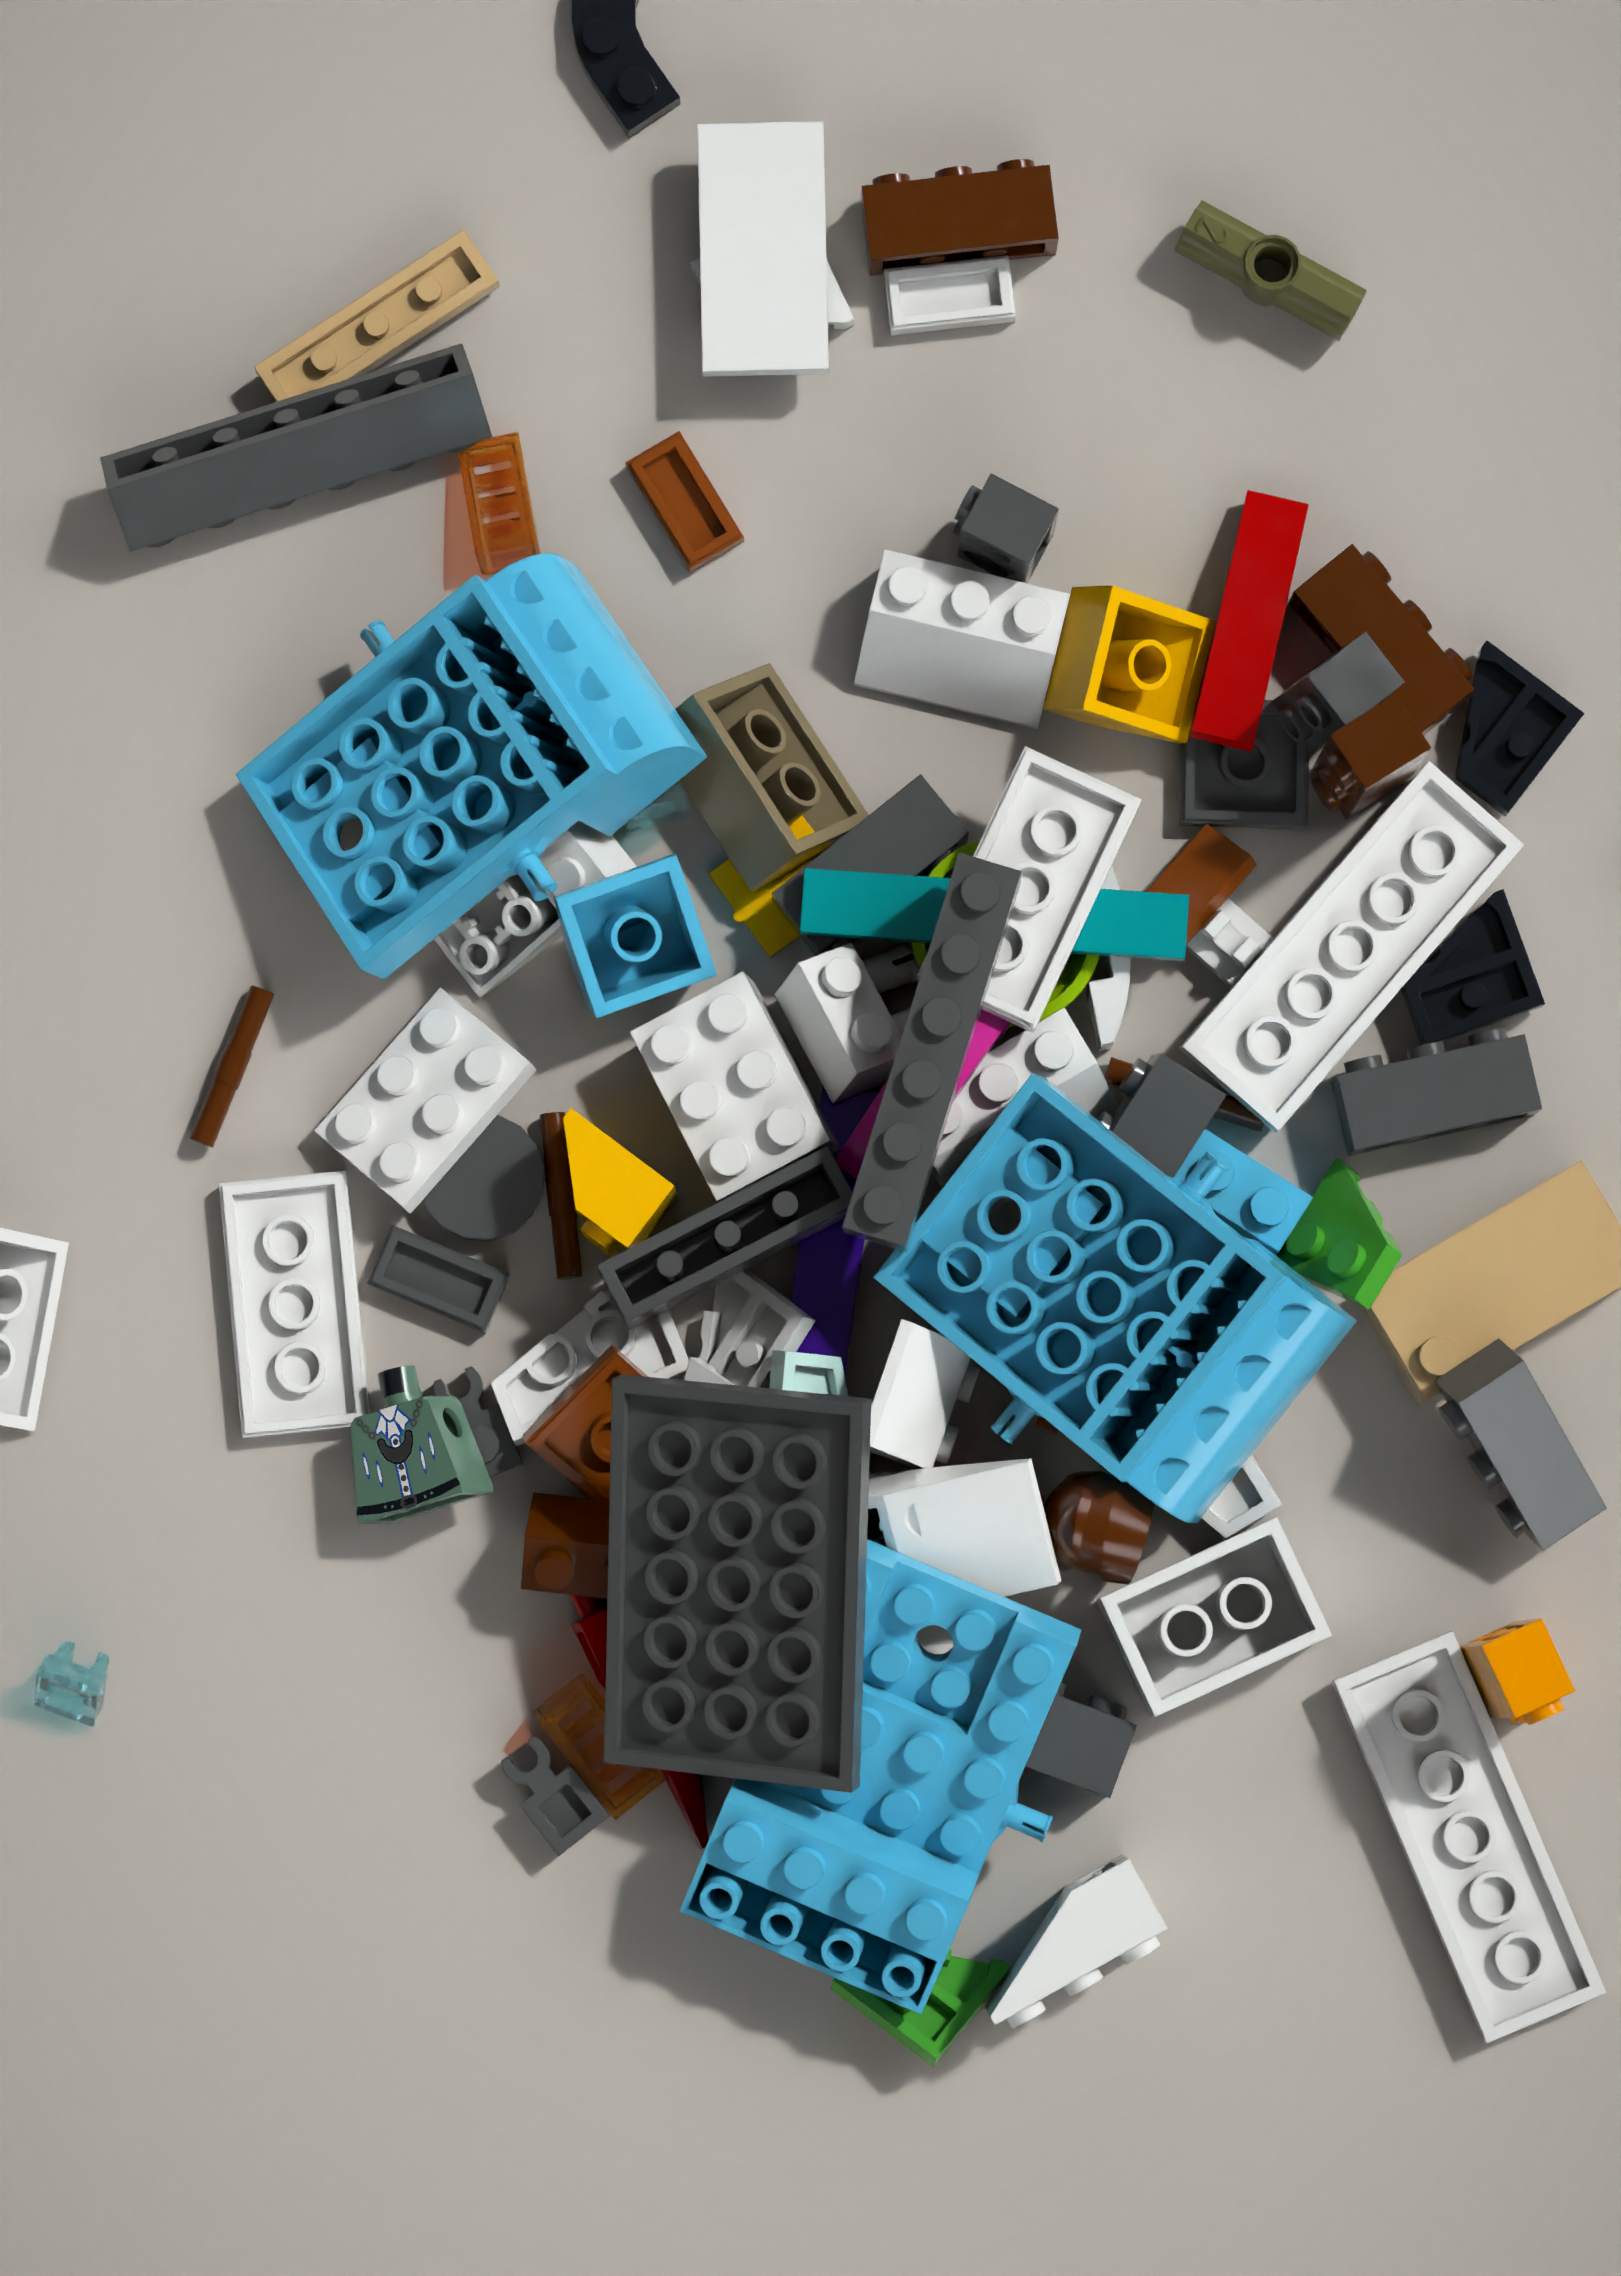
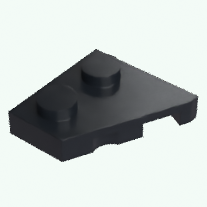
M1486 640L1477 655L1472 682L1475 690L1469 699L1455 779L1506 817L1585 713Z
M1504 889L1494 892L1401 988L1421 1045L1446 1041L1545 1005Z

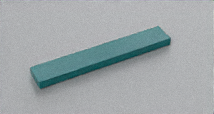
M805 868L800 934L931 943L951 878ZM1101 889L1071 953L1184 961L1186 956L1189 895Z

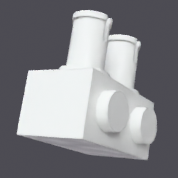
M852 942L798 962L774 994L833 1104L885 1084L889 1078L910 1008L890 1015L880 994L918 981L916 978L919 969L915 958L902 963L903 958L913 954V950L907 944L897 945L894 949L865 960L860 959Z

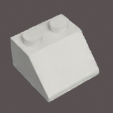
M901 1319L871 1405L870 1453L915 1469L933 1467L935 1460L947 1464L959 1432V1427L948 1424L955 1401L969 1402L981 1367L970 1364V1357L945 1336Z

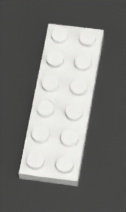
M1428 761L1179 1049L1273 1132L1279 1131L1521 850L1524 844L1435 765Z
M1449 1631L1332 1680L1484 2042H1492L1607 1993L1454 1632Z

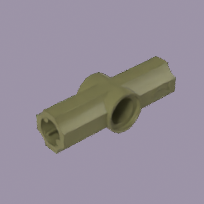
M1201 200L1192 213L1174 250L1241 287L1245 295L1254 303L1263 306H1276L1338 341L1346 332L1367 292L1361 286L1300 254L1296 245L1289 239L1279 235H1265ZM1272 259L1283 265L1287 276L1279 282H1268L1257 275L1254 265L1261 260Z

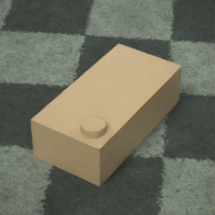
M1581 1160L1394 1269L1370 1310L1362 1306L1359 1307L1417 1405L1441 1393L1435 1383L1436 1379L1498 1338L1510 1349L1514 1350L1621 1287V1225Z

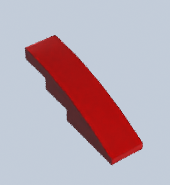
M1247 490L1218 617L1212 635L1190 734L1191 738L1252 752L1309 504Z

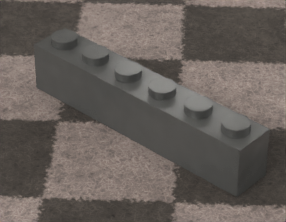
M461 343L100 457L108 493L131 552L143 547H161L172 542L178 536L203 528L224 527L238 517L266 508H284L298 498L326 489H344L358 479L386 470H404L415 464L418 460L446 451H464L475 445L478 441L491 438L492 434L472 369Z
M960 852L958 853L843 1222L842 1229L845 1234L904 1252L907 1251L1020 888L1022 871Z

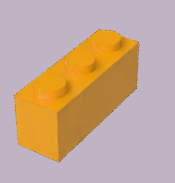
M1542 1618L1514 1621L1459 1646L1490 1718H1508L1511 1725L1518 1722L1520 1725L1524 1723L1531 1725L1563 1711L1565 1708L1560 1698L1575 1692Z

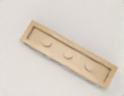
M463 229L254 366V369L275 402L369 373L499 288V280Z

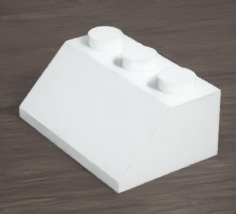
M884 549L868 614L854 686L1038 730L1070 594Z
M1065 1008L1039 1022L1034 1033L1025 1030L989 1051L952 1104L932 1168V1173L941 1188L946 1185L1032 1073L1045 1077L1097 1120L1103 1112L1111 1116L1114 1115L1118 1105L1096 1059Z
M0 1228V1426L35 1431L69 1243L5 1228Z

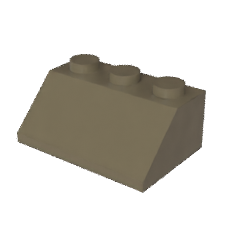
M770 663L696 692L675 709L707 755L705 760L679 781L696 805L699 814L707 822L731 859L734 868L742 876L751 891L782 878L817 856L869 816ZM803 815L814 830V833L797 840L789 826Z

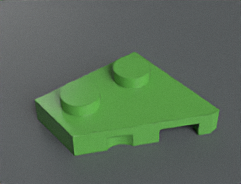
M1335 1158L1312 1196L1313 1199L1283 1244L1277 1257L1312 1285L1370 1310L1400 1260L1402 1253L1392 1235L1383 1229V1218L1375 1204L1364 1196L1357 1182L1361 1179L1358 1173L1342 1160Z
M949 1949L922 2015L837 1978L833 1979L830 1989L934 2068L1003 1982L1011 1966L1002 1960L992 1958L989 1964L951 1956L952 1950Z

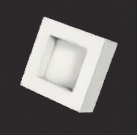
M1228 898L1200 928V931L1186 945V949L1231 988L1274 938Z

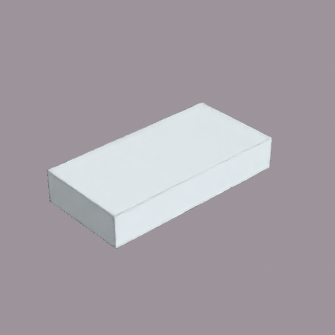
M1008 255L884 269L883 275L891 336L1015 322L1016 314Z

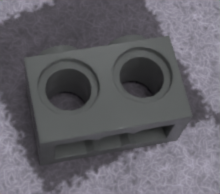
M991 473L982 490L974 485L969 488L956 513L955 520H957L953 533L960 536L957 556L995 576L1028 584L1053 538L1059 508Z
M1365 631L1324 659L1272 702L1280 711L1278 713V720L1285 732L1298 743L1304 742L1307 748L1312 751L1326 742L1330 734L1375 707L1405 683V681Z

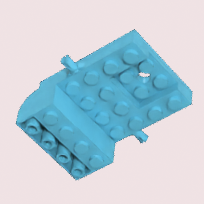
M543 553L518 560L501 569L487 580L476 574L473 575L396 641H394L386 629L383 621L379 620L370 623L368 627L371 631L364 628L360 633V637L365 641L375 658L235 775L359 968L364 972L385 979L511 876L519 874L535 901L548 898L549 894L546 890L554 893L558 888V884L552 879L539 857L550 843L577 821L608 836L613 835L705 760L707 755L580 569L560 555ZM359 818L363 825L362 838L354 848L344 851L340 843L341 831L349 821Z
M1034 1073L1029 1076L915 1223L907 1251L895 1249L873 1277L1007 1387L1014 1399L995 1424H992L990 1427L996 1434H1002L1000 1436L1002 1439L1013 1444L1014 1440L1034 1415L1043 1417L1121 1482H1128L1153 1503L1187 1523L1199 1522L1357 1322L1356 1319L1260 1242L1241 1236L1216 1216L1205 1197L1224 1172L1229 1169L1223 1162L1218 1161L1217 1157L1206 1151L1204 1157L1185 1181L1168 1177L1045 1077ZM1009 1197L1018 1204L1021 1210V1220L1018 1227L1012 1233L1000 1235L991 1227L989 1213L995 1202Z
M867 1539L860 1786L850 1793L735 1779L719 1813L680 1912L922 2015L967 1910L979 1873L992 1843L1005 1831L1006 1826L1038 1839L1039 1842H1043L1053 1816H1048L1018 1803V1782L1075 1651L1082 1630ZM929 1625L940 1626L951 1635L953 1647L943 1654L930 1653L920 1645L918 1631Z

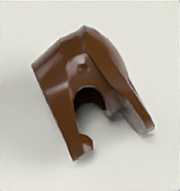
M1081 1471L1068 1475L1050 1493L1043 1505L1059 1570L1067 1571L1074 1568L1098 1576L1103 1582L1128 1585L1135 1575L1144 1550L1155 1503L1128 1482H1121L1114 1475L1103 1471Z

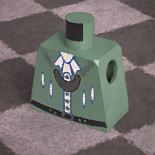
M413 1365L396 1367L378 1373L384 1409L355 1417L351 1423L358 1523H393L493 1493L492 1481L461 1402L455 1396L421 1397L417 1374Z

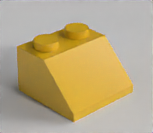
M1113 585L1072 587L1043 709L1096 727L1176 743H1187L1216 621Z
M570 1108L563 1117L575 1209L581 1221L584 1222L579 1230L583 1233L582 1236L609 1257H613L619 1249L625 1251L647 1239L678 1198L675 1185Z

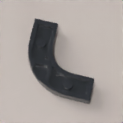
M573 0L572 25L579 60L592 86L628 138H631L681 104L680 96L644 46L637 30L636 8L640 0Z

